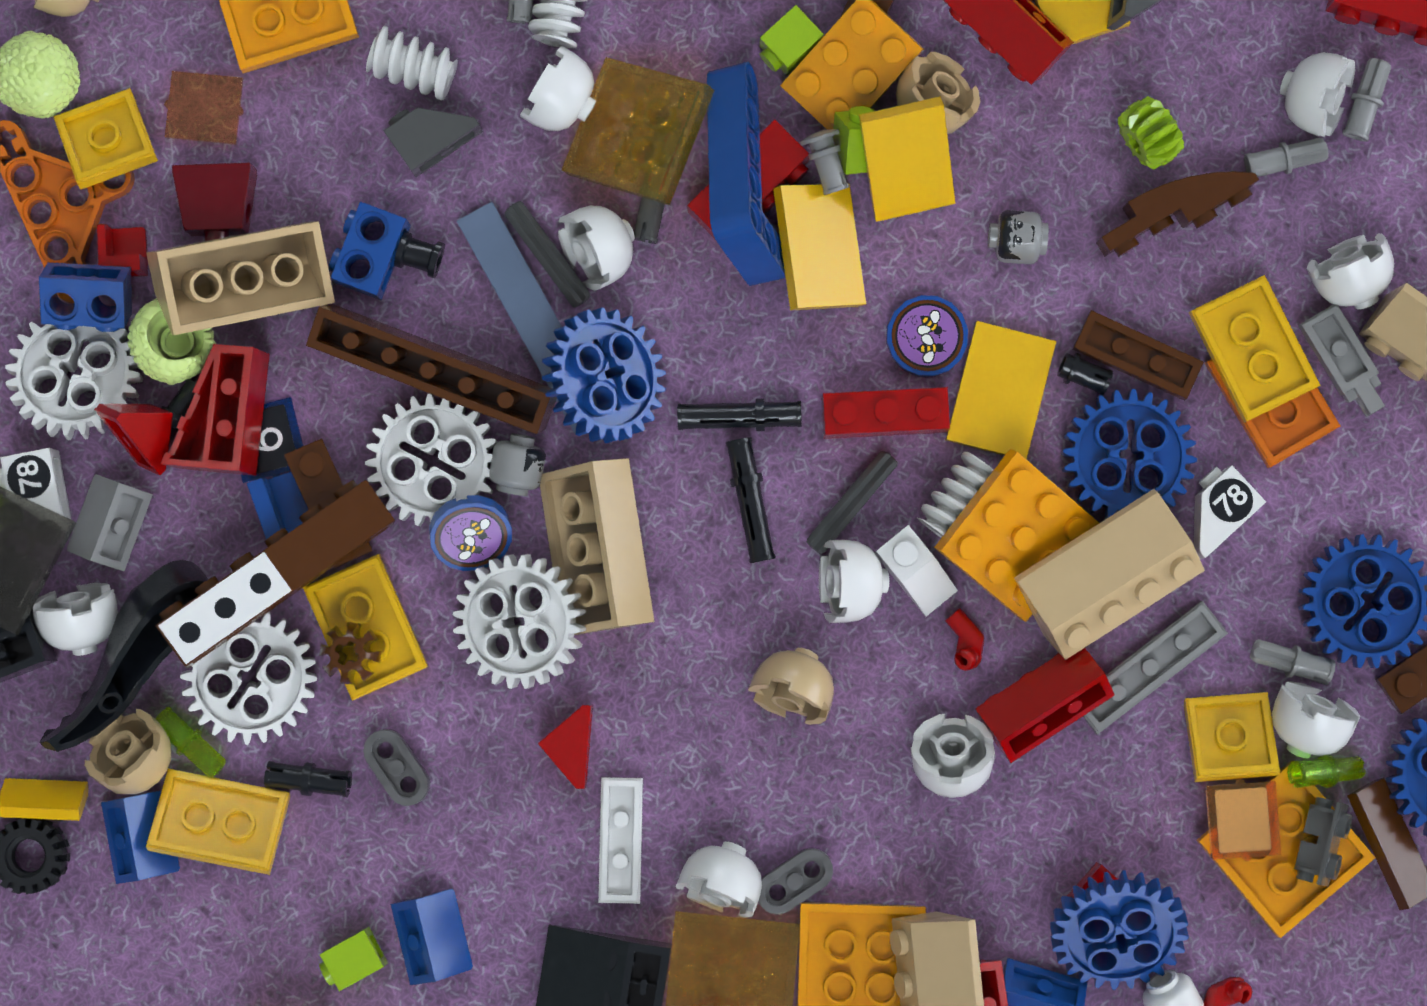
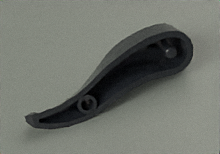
M186 560L172 561L159 568L144 582L131 590L117 614L99 669L90 689L82 694L76 710L71 715L62 718L59 727L45 731L39 742L44 748L59 752L79 745L103 731L118 719L132 703L158 665L173 651L155 626L162 621L159 614L179 600L183 605H186L198 596L194 590L208 580L196 564Z

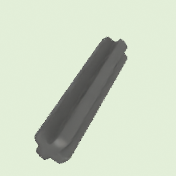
M518 201L512 204L505 211L508 221L573 307L582 305L590 297L588 289L524 203Z
M885 451L879 452L807 538L806 542L813 550L823 554L828 549L824 547L825 542L835 540L897 467L898 462L895 458Z

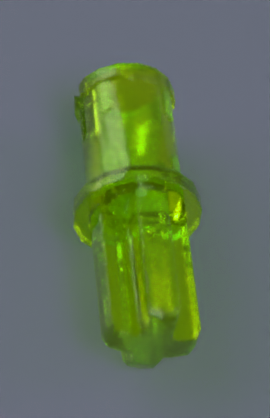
M170 706L166 707L156 716L155 719L166 731L170 742L177 748V755L184 754L210 778L216 776L224 768L226 759L200 736L202 731L200 729H192Z
M1323 755L1315 760L1291 762L1288 766L1287 774L1289 782L1291 784L1294 783L1295 788L1311 785L1332 788L1340 781L1363 778L1366 770L1363 767L1364 760L1358 756L1335 759L1331 755Z

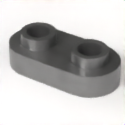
M389 729L372 733L364 744V757L388 795L394 802L403 806H411L421 802L429 792L430 780L406 741L399 733ZM383 742H388L393 746V754L389 758H384L379 753V747ZM407 776L414 778L416 781V789L413 792H406L402 788V781Z
M808 848L763 876L761 879L762 889L758 901L761 907L771 914H784L826 887L833 875V865L830 858L819 849ZM810 861H814L820 866L818 875L814 877H809L804 873V866ZM779 884L785 888V896L782 899L774 900L769 895V890L773 885Z

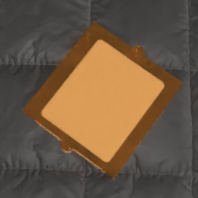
M172 71L169 100H166L164 103L168 109L165 138L236 145L239 116L244 114V110L241 107L243 78Z
M1238 779L1235 784L1205 786L1211 859L1242 858L1244 861H1250L1251 857L1281 855L1276 781L1245 783L1244 780Z

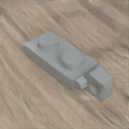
M1333 304L1298 325L1340 396L1343 395L1347 403L1356 400L1365 417L1385 407L1374 389L1381 385L1377 377L1379 371L1338 305Z

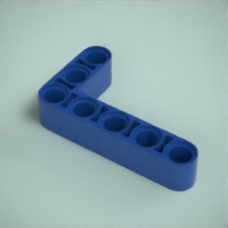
M744 62L708 71L710 224L714 238L749 286L784 279L786 277L780 236L762 212L758 83L754 69L749 62Z

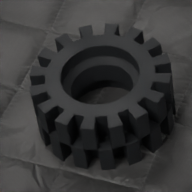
M24 818L5 825V829L0 830V879L2 880L0 885L5 889L12 888L13 893L33 894L46 890L59 882V877L64 875L67 867H65L66 862L70 861V853H67L66 847L69 846L68 840H64L61 836L64 832L59 827L55 828L52 826L53 822L49 820ZM26 839L37 841L43 847L45 853L42 866L34 872L21 869L15 860L17 846Z

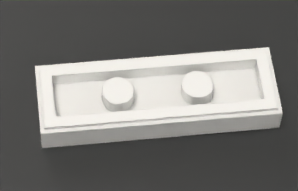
M601 777L598 903L640 904L643 778Z

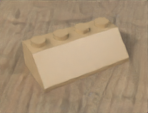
M319 221L304 222L146 252L154 292L172 335L335 303Z
M1405 283L1386 294L1359 335L1367 339L1364 344L1370 351L1381 357H1386L1388 354L1401 363L1398 368L1403 374L1415 381H1420L1421 378L1427 381V297L1408 283Z
M629 458L591 461L543 473L540 490L552 567L559 566L561 568L557 578L559 581L569 578L573 580L567 592L568 594L580 593L581 597L573 603L574 608L586 611L584 615L576 617V623L585 626L586 631L575 633L574 635L655 622Z
M1152 489L1017 575L1014 579L1043 636L1066 660L1205 570L1191 539L1160 494L1155 489Z
M937 911L892 919L893 931L890 934V945L896 956L897 966L894 986L897 995L900 997L901 1006H984L975 919Z

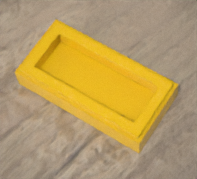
M5 778L0 791V817L80 821L88 797V782Z

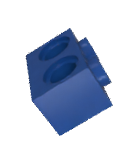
M360 202L357 211L351 210L346 218L343 233H346L347 236L342 249L336 248L332 254L328 267L329 271L332 272L331 279L338 285L382 301L395 267L394 261L398 244L405 231L408 232L411 226L408 220ZM373 222L383 223L385 231L381 238L374 241L365 238V230L369 224ZM358 260L369 261L370 270L365 277L360 279L351 277L350 268L354 262Z
M47 262L39 276L41 324H51L55 328L62 330L75 329L78 326L95 327L96 330L101 332H114L120 328L125 329L132 315L131 267ZM57 293L68 294L74 303L69 304L61 301ZM98 296H109L115 301L116 305H105Z

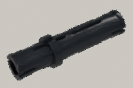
M756 399L755 403L678 404V430L756 428V431H765V427H802L801 401L764 402V399Z
M752 437L728 441L725 444L728 448L733 473L730 484L731 487L736 488L750 557L749 562L755 563L775 559L776 556L773 551L760 487L763 476L762 473L757 472L751 443Z

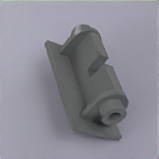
M1316 797L1315 803L1309 806L1303 832L1319 836L1317 844L1301 840L1294 869L1298 870L1297 879L1313 883L1314 875H1318L1317 884L1329 887L1330 879L1336 880L1341 868L1342 856L1338 855L1337 851L1340 839H1346L1349 834L1352 815L1347 813L1349 805L1337 802L1336 808L1333 810L1331 809L1333 801Z

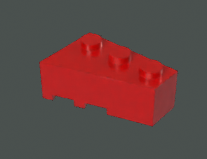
M213 344L192 391L195 395L185 417L181 416L176 427L179 430L169 453L165 452L160 464L178 469L256 476L270 358L269 353L254 347Z

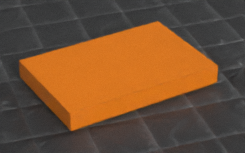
M1212 359L1205 362L1206 367L1267 468H1271L1340 427L1339 422L1318 388L1306 392L1244 423Z

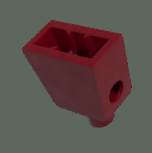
M250 162L172 165V173L185 232L190 236H204V241L229 237V235L249 233L257 180V169Z

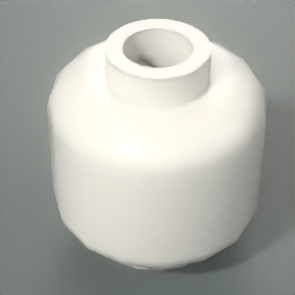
M1165 970L1164 976L1156 974L1151 977L1150 982L1146 984V989L1142 996L1144 1006H1204L1203 1000L1192 979L1188 975L1176 973L1174 970Z

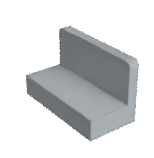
M95 474L67 546V551L87 560L125 571L153 494Z

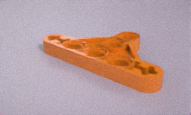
M0 121V141L3 139L1 133L5 130L11 135L16 134L17 137L11 140L15 152L19 155L26 152V156L12 158L9 150L0 145V173L44 268L47 262L72 264L76 260L77 264L86 265L85 259L105 205L125 196L131 191L135 180L133 171L125 173V182L119 188L109 189L105 185V181L87 187L89 193L87 201L81 206H72L68 202V192L73 186L78 184L70 163L33 150L26 133L20 126L12 121ZM10 159H12V160L9 161L7 164H5V162H4L5 160H10ZM22 166L32 167L35 174L33 182L27 187H18L14 182V173ZM46 202L50 205L52 211L49 220L42 224L34 223L30 215L31 209L37 203ZM54 239H65L68 244V253L61 260H51L47 252L48 245ZM57 293L60 299L69 304L74 303L68 294Z

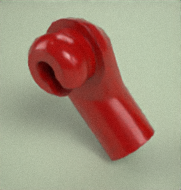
M959 608L945 622L958 636L954 657L955 664L959 669L969 671L976 668L982 660L985 638L981 630Z
M1240 977L1226 978L1207 989L1203 1001L1204 1006H1230L1238 1002L1245 1004L1251 999L1252 987Z

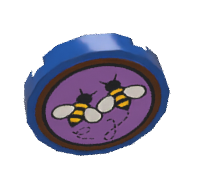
M920 295L905 301L894 311L887 326L886 344L892 358L903 371L917 377H936L948 372L961 360L968 345V327L963 314L951 302L938 296Z
M468 495L467 499L456 501L455 498L447 501L434 513L429 524L430 546L437 559L450 568L462 571H473L480 567L486 568L489 567V560H500L507 553L512 542L511 522L505 509L493 499L479 495Z

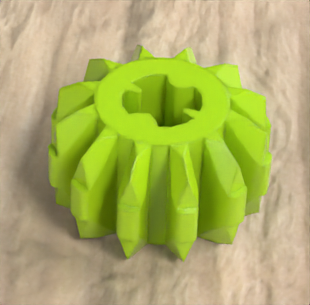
M1147 96L1142 100H1137L1129 105L1121 113V116L1118 117L1119 133L1124 138L1125 145L1130 148L1132 155L1136 156L1144 166L1153 170L1161 165L1164 166L1184 149L1183 133L1178 128L1177 121L1170 115L1169 109H1165L1161 101Z

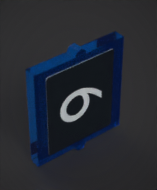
M291 397L264 404L256 476L241 474L243 483L269 476L274 478L281 473L289 472L290 469L284 454L304 446Z

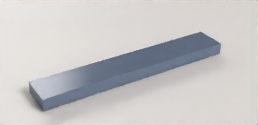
M491 201L457 220V223L539 371L544 376L551 373V368L542 363V359L554 355L546 347V344L558 340L553 331L562 326ZM546 381L548 387L553 388L552 382ZM593 395V402L597 407L596 399ZM577 423L570 425L575 435Z

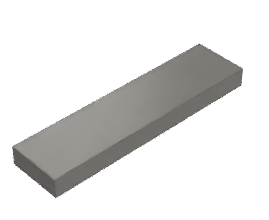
M1200 601L1109 671L1106 676L1115 696L1084 715L1083 718L1093 731L1099 734L1226 636L1228 632L1206 604Z

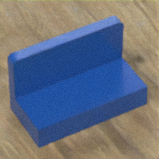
M291 472L271 479L260 478L247 483L266 539L284 527L289 533L302 524L299 517L308 511V508Z
M162 790L101 802L116 884L174 873L180 869L178 857L151 852L146 848Z
M453 889L390 904L410 985L436 982L472 969L473 964Z
M1007 958L1003 974L1008 1006H1085L1087 981L1081 983L1077 978Z

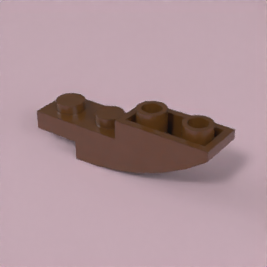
M1212 172L1189 176L1151 189L1128 201L1122 209L1129 221L1102 236L1096 244L1104 257L1114 251L1120 257L1137 247L1139 242L1136 238L1148 230L1155 236L1173 225L1174 221L1171 218L1173 215L1182 228L1193 223L1198 229L1218 216L1214 209L1226 202L1232 208L1252 196L1253 194L1249 188L1259 181V178L1252 172Z

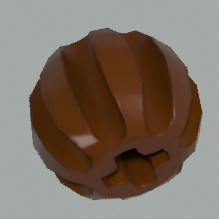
M348 622L345 635L341 633L336 625L327 632V635L333 640L330 647L324 644L320 645L319 656H330V663L322 668L329 677H332L340 669V683L353 685L356 671L360 674L362 680L366 681L374 674L369 669L368 662L373 660L380 663L382 651L372 652L370 650V645L378 640L377 636L370 629L361 638V623ZM356 644L354 652L359 655L358 660H348L345 663L347 655L342 652L343 647Z

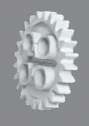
M30 322L29 326L33 335L27 337L18 334L17 336L23 344L22 350H9V353L17 360V363L5 365L7 372L16 376L5 382L9 390L18 391L10 397L12 403L15 406L23 405L19 411L20 415L25 420L33 417L31 424L36 430L41 429L47 424V433L50 437H54L62 428L63 435L67 440L72 439L75 430H79L84 439H88L90 427L93 426L101 434H104V421L94 409L99 404H127L125 401L126 397L138 398L139 394L131 384L143 382L140 373L132 371L138 368V363L134 362V356H130V348L128 343L125 342L128 335L126 329L120 328L114 332H101L96 330L95 327L78 326L75 329L62 330L55 328L51 324H45V326L40 328L37 324ZM89 341L90 343L85 347V349L82 352L81 347L83 342ZM59 342H72L71 348L66 354L61 356L53 355L54 348ZM106 353L111 355L110 361L106 366L102 368L92 367V361L98 354ZM77 367H79L82 371L81 375L73 374L71 379H69L67 376L68 371L75 372ZM50 378L57 380L55 388L49 393L38 392L39 386L44 380ZM87 391L96 393L95 399L91 404L87 406L77 405V400L82 393ZM67 394L66 404L62 407L59 406V403L63 401Z
M427 394L425 405L422 406L414 396L411 397V409L407 411L397 403L395 408L398 417L395 419L383 414L382 418L388 426L386 430L373 428L372 430L380 438L379 444L371 443L366 446V448L376 453V458L365 461V465L377 469V473L367 478L370 483H381L382 487L376 491L379 498L390 497L386 504L389 512L400 506L399 519L405 521L411 513H414L415 525L421 527L426 517H429L431 522L434 513L447 501L455 498L456 501L467 499L468 495H478L480 491L488 494L493 493V490L485 484L486 479L490 477L489 464L493 455L489 454L488 449L494 447L497 442L496 439H484L483 437L490 430V425L485 423L476 426L475 423L479 419L480 413L473 411L465 416L466 407L457 404L452 409L451 401L442 399L440 405H436L432 394ZM422 423L432 424L435 430L433 439L426 444H419L414 439L415 429ZM463 441L469 443L471 455L468 460L463 463L453 462L450 457L453 445ZM406 442L429 455H434L436 450L439 451L438 458L451 467L464 472L466 475L465 479L459 480L437 467L430 468L429 472L426 471L428 464L422 459L400 448L401 443ZM403 459H411L415 464L414 475L405 481L398 480L395 475L396 465ZM439 478H447L452 485L450 495L442 500L433 498L431 487L434 481Z
M514 554L504 556L503 564L499 559L489 560L490 571L485 567L475 569L479 581L474 579L465 580L464 584L470 591V594H461L456 597L465 605V608L453 612V616L463 619V625L453 629V632L465 634L466 638L457 647L458 649L470 648L472 653L467 658L466 663L470 664L479 661L481 663L478 670L479 676L493 671L492 684L494 685L501 683L505 677L509 689L518 687L520 679L524 689L534 687L535 678L540 685L550 682L549 672L554 676L564 673L560 662L570 664L575 661L568 650L582 648L583 644L574 638V634L586 631L585 626L576 623V617L584 615L586 611L574 608L573 603L581 597V594H568L567 589L573 580L569 578L559 581L557 579L561 571L559 566L552 567L546 571L547 559L545 558L537 559L533 566L531 554L521 555L518 562ZM513 585L517 587L516 594L512 591ZM533 587L538 589L542 595V604L538 609L529 600V593ZM494 593L498 594L503 601V609L500 614L496 613L491 607V598ZM514 617H523L525 625H515ZM539 628L544 630L549 638L548 646L545 650L540 648L535 640V634ZM500 634L504 635L509 642V651L506 655L500 653L496 647V640ZM522 649H524L527 653L526 658H524L521 654Z
M270 612L266 613L261 621L256 620L193 664L192 670H186L180 674L181 679L192 681V685L182 690L183 696H195L196 698L188 706L189 712L202 709L203 713L198 720V724L203 725L212 720L214 722L212 735L215 736L225 728L228 730V742L233 741L237 732L243 733L245 745H249L252 733H258L263 743L267 741V730L273 729L281 737L283 735L282 722L285 721L294 727L297 725L296 719L292 714L294 710L300 713H307L308 708L301 702V698H314L315 695L314 691L305 687V683L317 681L316 674L305 671L306 668L316 663L315 658L302 657V654L310 647L309 643L302 642L296 644L294 642L300 633L298 628L288 633L284 632L285 618L279 620L276 625L270 624ZM238 638H246L253 643L254 651L247 658L235 657L230 650L232 642ZM269 645L271 649L256 671V678L259 682L250 681L235 707L229 708L227 704L242 682V675L239 671L248 672L263 646ZM280 659L289 665L290 671L285 678L273 679L266 672L267 665L273 660ZM222 673L227 675L232 681L231 688L225 693L213 692L208 685L209 679L215 674ZM252 695H260L267 700L268 706L263 713L254 715L245 709V700Z

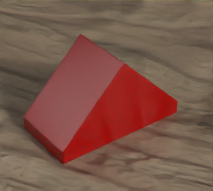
M99 404L94 410L137 465L161 476L166 470V465L160 463L165 452H168L173 413L152 404Z
M582 705L538 743L576 789H585L587 786L593 705Z

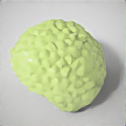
M26 31L12 37L0 47V101L4 105L11 107L15 112L27 115L28 117L33 116L43 119L55 116L66 108L69 102L74 99L75 94L78 93L81 81L79 79L78 62L74 53L60 39L50 34Z
M157 298L140 308L135 318L131 321L129 326L130 332L127 335L130 355L134 356L133 360L135 363H138L139 369L143 370L144 374L150 378L169 385L182 383L201 373L213 344H216L212 328L172 335Z

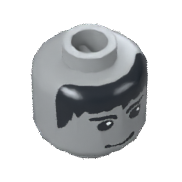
M1004 210L999 215L998 223L989 224L988 248H995L996 257L1000 262L1034 264L1037 262L1039 255H1046L1049 233L1048 223H1042L1041 216L1036 212Z
M511 433L510 440H501L495 443L489 467V478L492 482L496 483V490L513 495L528 496L529 490L537 489L540 486L546 454L544 450L534 446V437Z

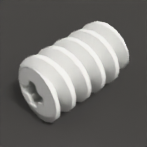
M539 0L541 3L534 5L532 9L533 15L538 19L531 20L528 25L529 30L534 34L531 37L536 41L553 47L576 48L577 43L568 38L567 35L568 33H579L581 31V27L571 22L572 17H584L585 12L576 7L575 3L588 0Z
M383 26L370 48L366 72L368 73L373 68V75L377 79L384 78L388 73L389 81L392 84H398L403 79L404 86L409 90L414 89L419 83L421 94L428 95L434 89L435 97L438 100H444L456 73L458 60L450 61V49L447 47L444 48L438 57L435 56L433 42H429L426 48L420 51L419 37L416 36L408 46L404 45V34L401 31L396 34L392 41L388 40V27Z
M963 452L961 455V459L966 467L953 465L951 468L956 480L950 478L942 479L941 484L947 493L932 492L931 497L937 507L928 504L922 505L921 510L927 520L917 517L923 525L940 538L946 533L994 470L969 452Z

